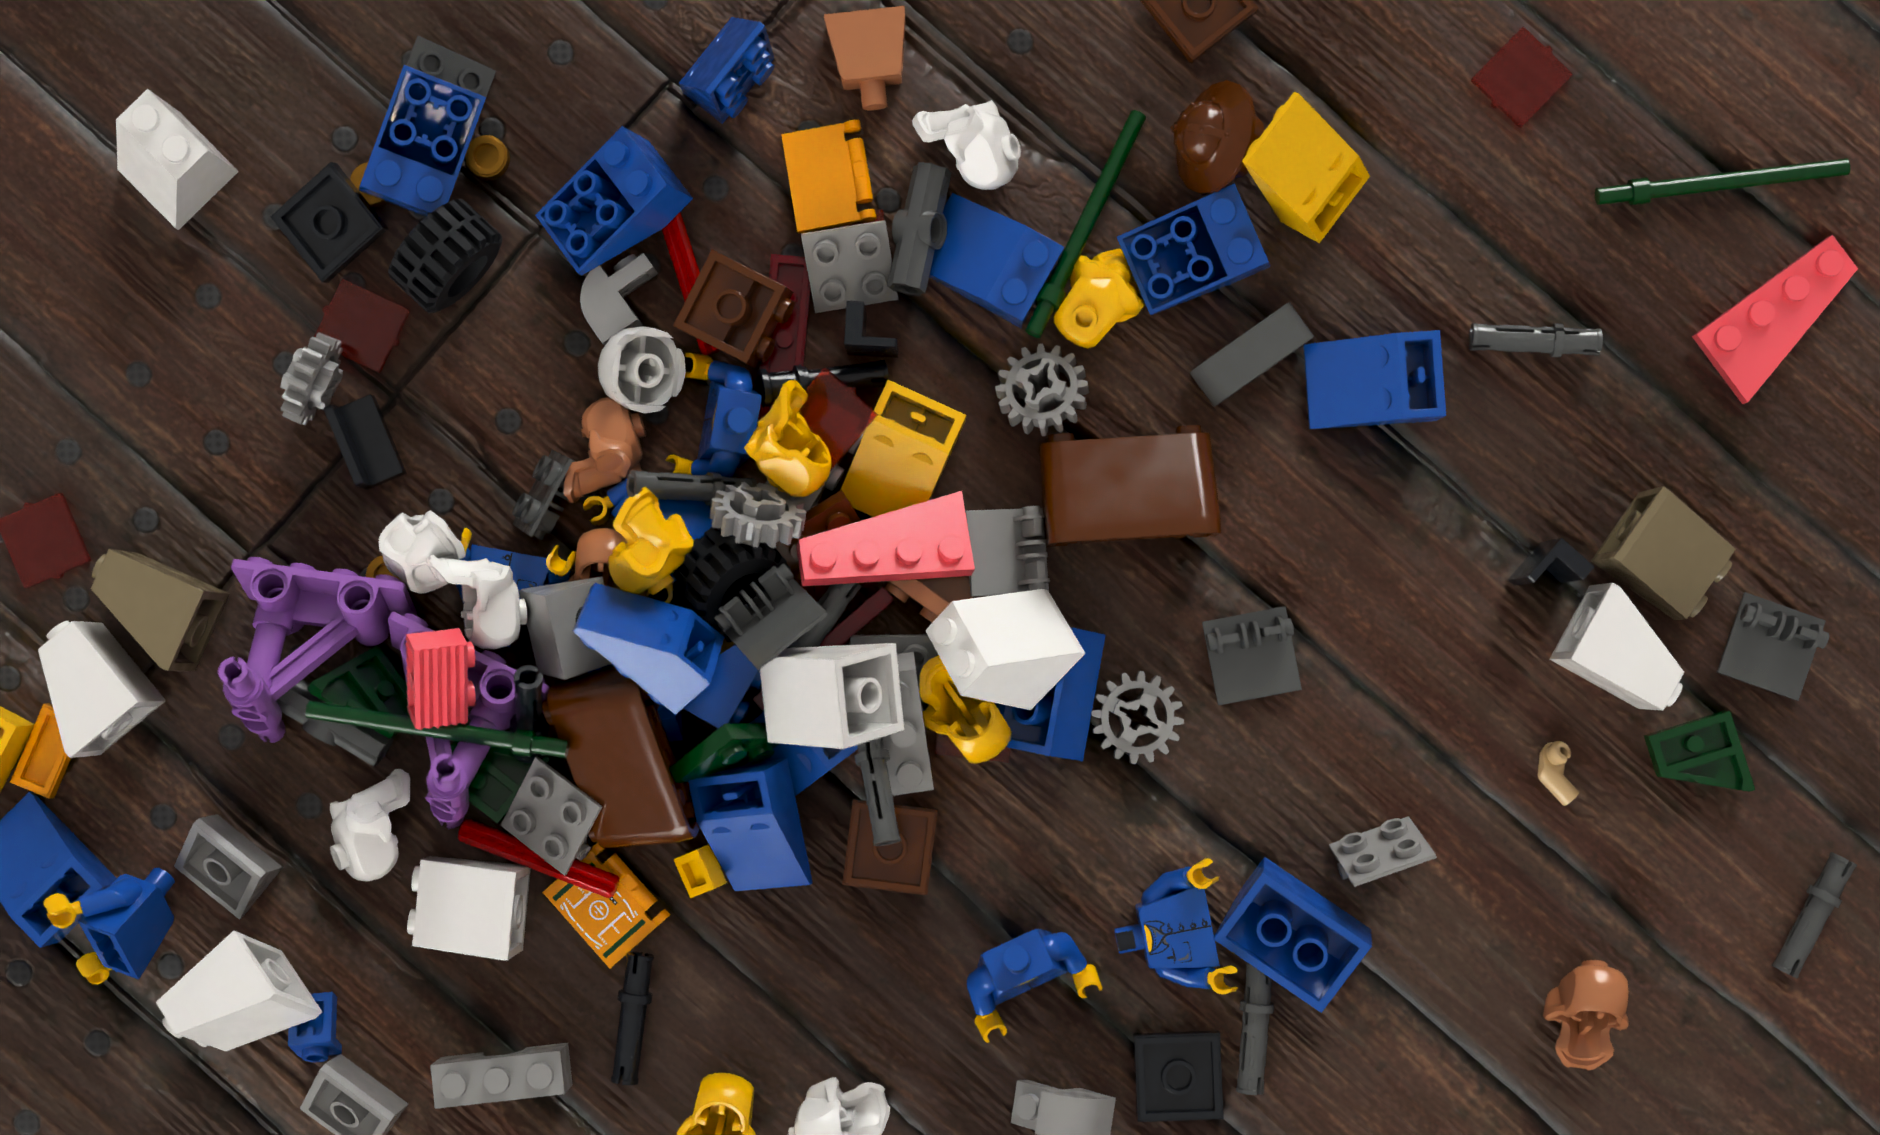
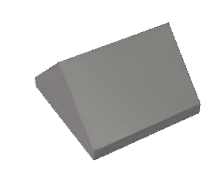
M603 576L519 590L520 598L525 599L527 606L526 623L536 665L539 669L538 673L565 680L612 664L598 651L585 646L579 636L573 632L579 608L584 605L589 590L594 583L605 585Z
M218 814L198 818L193 823L174 865L176 869L239 920L248 912L283 868Z
M339 1054L326 1062L319 1070L300 1109L334 1135H387L409 1104L345 1056Z

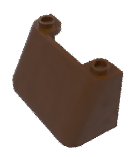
M1187 425L1175 427L1176 434L1087 440H1074L1073 433L1048 435V442L1042 443L1039 446L1046 547L1067 546V544H1076L1078 541L1081 544H1089L1090 542L1169 537L1183 538L1186 535L1193 536V538L1215 537L1221 534V518L1210 433H1201V425Z
M615 667L553 684L548 691L547 700H544L542 704L545 719L550 726L554 725L559 739L569 741L566 759L576 786L602 806L588 833L591 841H598L599 845L605 849L678 843L695 838L700 827L696 821L691 795L689 796V783H676L669 770L676 761L657 711L659 704L651 699L648 692L631 678L621 675Z

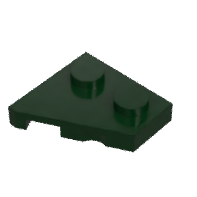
M1724 710L1644 735L1657 777L1748 792L1755 790L1730 711Z
M728 723L722 725L672 765L669 770L676 783H683L748 763L757 764L763 762L775 753L774 748L780 743H768L766 723Z

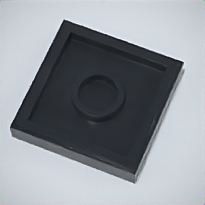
M330 162L270 216L321 282L329 283L389 229L340 166L334 162Z
M1219 1030L1133 1034L1136 1115L1138 1122L1224 1119Z

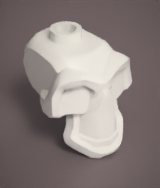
M992 100L972 106L965 104L949 111H921L912 120V124L923 142L929 143L944 139L948 150L956 158V167L962 178L975 188L981 190L997 189L1009 183L1018 170V159L1021 156L1019 141L1014 134H1010L1007 122L999 116L997 106Z
M432 511L426 512L425 515H414L413 517L401 513L385 527L379 537V551L382 553L387 569L408 585L410 591L419 594L434 591L448 584L435 578L426 563V559L429 556L434 555L437 559L444 557L445 559L458 560L466 557L460 540L452 533L447 523Z
M431 555L426 559L427 565L437 580L462 585V597L465 603L463 611H461V618H464V632L469 641L483 649H498L509 646L518 639L520 625H524L527 622V606L524 598L519 599V590L513 580V572L510 566L489 562L487 558L476 561L445 559L444 557L437 559L436 556Z
M395 769L385 780L353 794L351 799H347L344 802L334 801L330 803V813L333 819L331 832L335 845L330 847V851L339 870L345 869L352 878L368 882L382 878L395 866L399 856L398 839L396 835L394 836L391 833V822L388 814L395 809L406 806L410 801L409 773L402 769Z
M832 1077L821 1081L808 1089L805 1101L798 1107L794 1127H789L788 1134L882 1135L890 1115V1106L884 1093L885 1088L880 1084L866 1082L858 1085L855 1089L843 1093L839 1088L837 1078Z

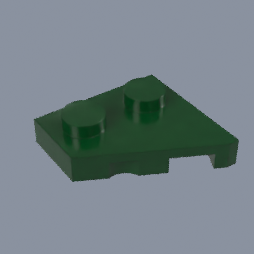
M378 645L312 681L307 688L312 695L328 704L409 716L407 710V684ZM371 728L388 739L400 733Z
M454 741L451 745L452 753L455 750L458 741ZM490 747L468 787L469 802L499 825L507 814L532 763L518 761L512 755L510 749ZM547 756L542 759L547 764L551 761Z

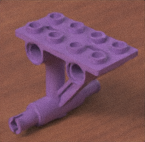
M249 557L247 561L233 559L231 565L233 573L247 597L251 600H256L258 604L252 623L256 630L247 663L242 658H238V662H236L235 657L225 659L218 668V675L221 681L224 682L223 692L233 707L232 714L239 717L249 731L258 734L262 741L267 742V738H269L270 743L279 741L284 736L286 727L281 720L282 710L276 701L353 638L365 646H376L385 641L390 633L388 618L392 612L402 616L405 613L417 616V611L405 583L396 577L383 574L370 578L358 576L355 572L347 569H334L333 572L316 570L314 567L303 563H291L290 566L275 565L271 561L260 557ZM304 624L324 627L280 662L286 636L298 632Z
M392 612L388 618L391 644L394 648L401 651L405 682L407 683L406 634L433 630L427 628L428 624L416 615L405 613L402 616ZM483 650L482 653L475 651V667L468 668V681L472 680L476 695L475 706L471 707L472 710L468 716L471 720L468 725L505 731V729L510 728V720L516 713L514 683L516 670L505 665L506 661L502 657L488 650ZM543 678L542 699L544 701L547 700L549 686L545 684ZM426 737L431 770L427 776L428 794L425 799L430 803L431 812L437 818L440 825L443 826L446 822V828H456L464 821L465 814L469 808L468 787L491 746L458 742L452 753L450 740Z

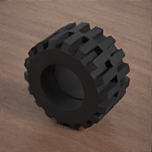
M452 200L432 211L407 235L393 256L388 271L389 277L427 313L441 311L462 298L484 276L498 255L502 236L465 200Z
M711 528L705 532V536L702 539L696 538L694 540L691 552L685 555L683 564L674 570L673 576L677 580L672 583L673 591L677 595L678 603L683 608L694 611L724 636L727 642H732L714 619L720 613L719 608L736 596L745 605L746 602L739 593L742 590L753 599L756 594L749 584L754 582L763 591L764 588L757 579L769 571L773 565L778 568L784 563L790 571L791 568L783 556L766 543H760L758 547L736 543V536L723 537L721 535V528L717 531Z

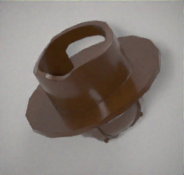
M1228 80L1212 84L1180 113L1177 122H1174L1170 127L1174 133V145L1177 149L1176 160L1180 178L1188 189L1205 195L1218 192L1234 178H1240L1249 173L1242 160L1246 156L1249 146L1253 141L1259 139L1265 129L1263 122L1255 114L1253 99L1243 85Z

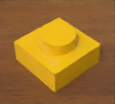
M709 844L673 859L690 898L727 883L721 870V865Z

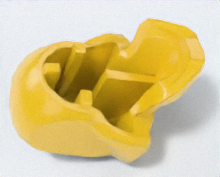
M1122 249L1102 252L1092 260L1087 256L1080 255L1071 273V289L1054 314V324L1067 340L1077 346L1088 349L1095 347L1116 322L1126 321L1139 314L1145 303L1138 296L1140 290Z
M789 380L782 385L779 396L774 401L770 411L757 421L758 427L744 449L747 455L756 461L759 471L767 477L768 482L772 486L778 488V491L785 492L792 497H806L824 485L829 477L832 461L826 444L818 435L811 432L805 418L799 413V410L807 401L808 394L796 380Z
M642 487L640 493L634 497L627 498L613 522L614 529L626 539L627 543L625 544L624 541L619 543L612 550L613 554L608 557L611 577L614 583L623 591L638 595L648 589L653 596L674 581L670 573L683 564L685 555L691 552L694 540L687 530L682 517L679 514H673L665 520L659 507L658 498L647 487Z
M939 656L929 659L923 665L920 672L919 692L922 701L929 704L927 709L923 711L925 727L935 733L947 735L969 763L978 764L996 757L1006 748L1012 736L1011 729L994 702L961 696Z
M714 1073L705 1076L700 1084L693 1115L684 1120L677 1130V1135H756L751 1127L754 1087L743 1077L731 1073Z

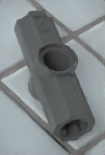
M919 162L917 166L913 167L905 208L897 211L892 223V237L896 244L887 286L893 291L909 296H921V294L926 293L934 252L942 248L947 235V222L943 210L952 173L946 167L926 162Z
M303 679L276 700L282 712L303 724L302 728L307 733L329 745L336 746L337 744L372 766H377L393 744L395 736L388 739L368 727L306 718V706L309 701L326 702L312 695L307 689L310 683Z

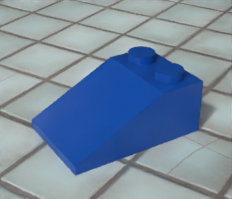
M952 193L943 210L947 222L946 240L942 248L934 252L929 277L1015 326L1022 328L1036 303V297L1041 288L1052 275L1064 251V246L1024 224Z

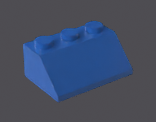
M1070 627L1086 654L1032 710L995 703L1012 732L1011 740L1006 746L1007 748L1083 761L1105 634Z
M1266 857L1262 859L1242 886L1214 935V940L1320 1013L1323 1012L1372 947V934L1369 927Z

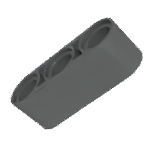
M1289 302L1193 369L1190 375L1213 407H1216L1303 346L1314 336Z

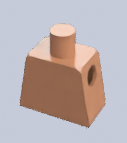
M905 6L824 14L828 38L843 89H860L863 110L871 111L886 108L888 105L885 86L902 83L906 29Z

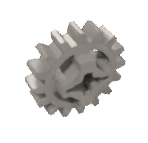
M318 332L316 337L310 338L308 348L304 347L303 349L299 348L293 354L292 362L281 381L280 388L285 389L282 396L285 399L281 406V411H284L282 417L301 425H307L309 420L312 421L314 419L317 409L324 410V407L330 404L331 398L343 376V370L339 369L341 360L338 359L343 351V348L340 347L341 341Z
M1040 343L1037 346V353L1031 354L1026 347L1021 348L1023 358L1018 361L1010 356L1007 359L1010 371L999 370L998 372L999 380L1002 384L995 386L997 398L1002 399L998 402L1002 414L1009 413L1008 419L1011 426H1015L1022 421L1025 434H1029L1033 427H1039L1041 435L1046 436L1048 427L1053 425L1061 433L1064 431L1062 421L1065 419L1073 423L1078 421L1075 408L1086 409V399L1082 396L1089 393L1088 381L1083 380L1086 377L1083 365L1075 367L1076 358L1073 353L1062 358L1061 348L1058 345L1052 349L1051 353H1046L1043 343ZM1060 372L1068 378L1070 387L1066 386V382L1060 380ZM1015 392L1019 394L1020 398L1025 399L1026 405L1024 408L1016 401Z
M741 482V486L737 488L732 485H726L725 491H716L715 498H712L710 519H712L713 528H721V535L723 537L736 536V543H743L753 547H758L760 543H766L771 548H776V543L779 541L789 545L792 538L799 539L801 537V531H804L806 510H803L804 503L802 501H794V497L788 494H781L777 487L758 483L756 487H750L746 482Z
M1138 671L1135 681H1131L1126 672L1121 673V684L1119 686L1108 680L1105 684L1110 693L1107 696L1096 694L1095 699L1102 704L1101 710H1092L1091 716L1100 718L1101 724L1092 728V731L1097 734H1105L1106 737L1100 744L1103 749L1110 747L1112 744L1116 747L1113 755L1114 758L1119 760L1124 752L1129 753L1131 764L1137 763L1139 754H1144L1148 762H1153L1154 750L1158 749L1160 752L1168 754L1169 750L1165 744L1166 740L1178 741L1180 738L1172 729L1174 725L1184 724V719L1174 716V711L1183 706L1182 702L1170 701L1169 697L1175 689L1169 686L1161 690L1159 688L1161 677L1155 675L1150 683L1145 682L1144 671ZM1129 689H1142L1137 699L1124 702L1116 698ZM1157 697L1164 707L1165 723L1156 717L1153 706ZM1141 705L1145 708L1143 716L1148 718L1147 721L1154 724V728L1149 725L1137 724L1132 729L1129 727L1131 719L1126 716V713L1120 711L1119 708L1137 710ZM1109 712L1118 716L1121 726L1118 737L1113 734L1110 728ZM1151 733L1157 736L1149 744L1132 746L1140 735Z

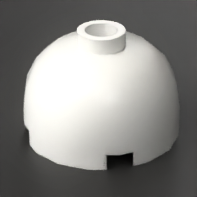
M646 326L626 328L612 336L601 350L598 360V378L605 394L624 408L644 414L658 412L666 406H663V404L668 402L671 396L676 397L681 391L686 375L684 354L681 349L676 348L674 341L670 339L673 337L667 332Z

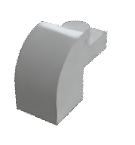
M644 253L638 257L632 254L622 259L614 266L615 273L611 276H608L602 266L599 265L588 273L583 282L580 294L581 309L586 321L604 346L612 336L621 330L642 326V323L624 297L658 274Z
M1017 1080L1011 1123L1035 1130L1036 1135H1110L1116 1098L1083 1088L1058 1089L1030 1080Z

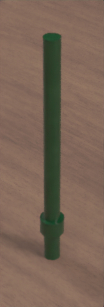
M1137 110L1130 112L1049 282L1044 283L1036 297L1038 304L1025 329L1027 334L1035 338H1041L1053 311H1057L1066 296L1063 290L1074 269V265L1082 253L1146 120V116Z
M1845 158L1651 182L1648 178L1628 180L1626 185L1596 188L1595 202L1597 205L1628 201L1630 205L1649 203L1652 198L1845 176L1850 173V162Z
M315 701L307 703L305 712L306 718L510 749L512 754L531 757L533 753L566 758L569 750L568 740L536 736L535 731L519 728L515 732L464 724H450L448 727L442 725L439 728L433 726L430 729L423 728L418 730L415 729L410 716Z

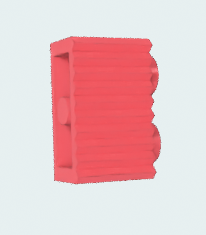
M460 628L406 634L407 710L415 729L422 730L423 728L430 729L433 726L439 728L442 725L448 727L450 724H466L468 722V707H474L476 703L474 684L472 680L468 681V668L475 667L473 643L471 641L466 642Z

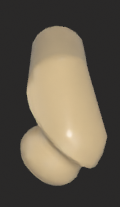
M1562 741L1547 743L1540 751L1537 775L1540 782L1563 806H1566L1578 796L1579 791L1564 776L1567 758L1571 757L1570 748Z

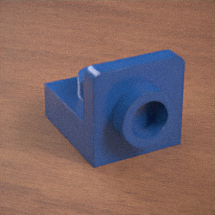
M333 992L311 994L322 1010V1013L315 1019L289 1028L288 1046L298 1057L306 1062H323L328 1060L330 1055L342 1054V1044L336 1039L337 996Z

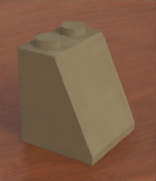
M1662 486L1637 494L1591 562L1673 620H1683L1689 616L1695 617L1705 606L1708 597L1704 594L1713 581L1718 583L1728 573L1732 566L1729 558L1736 549L1676 495Z
M108 549L106 555L103 554L94 566L92 577L95 580L91 590L160 668L166 671H195L230 593L142 554Z

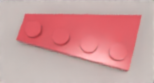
M1831 235L1693 335L1692 338L1742 404L1748 403L1858 268L1836 238Z
M962 491L799 539L796 546L802 586L972 576L975 570Z

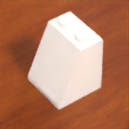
M149 89L142 93L116 119L117 170L177 230L185 225L239 172L178 110Z
M1614 583L1590 585L1549 660L1638 709L1664 711L1666 706L1670 707L1674 704L1681 693L1683 685L1679 681L1684 674L1683 669L1620 586Z
M1045 589L952 601L925 630L961 696L1026 710H1032L1086 654L1049 591Z
M64 621L48 632L46 637L49 640L38 649L64 752L69 758L101 755L166 701L103 623Z
M896 643L787 648L775 659L760 668L768 743L845 749L904 730Z
M433 856L421 859L420 866L414 867L411 883L412 891L417 892L416 909L412 908L410 910L407 923V932L413 935L412 946L508 961L523 951L531 868L520 864Z
M234 930L156 1001L165 1017L162 1019V1023L176 1038L185 1037L194 1040L202 1047L211 1046L223 1051L237 1048L310 1021L322 1013V1010L281 950Z

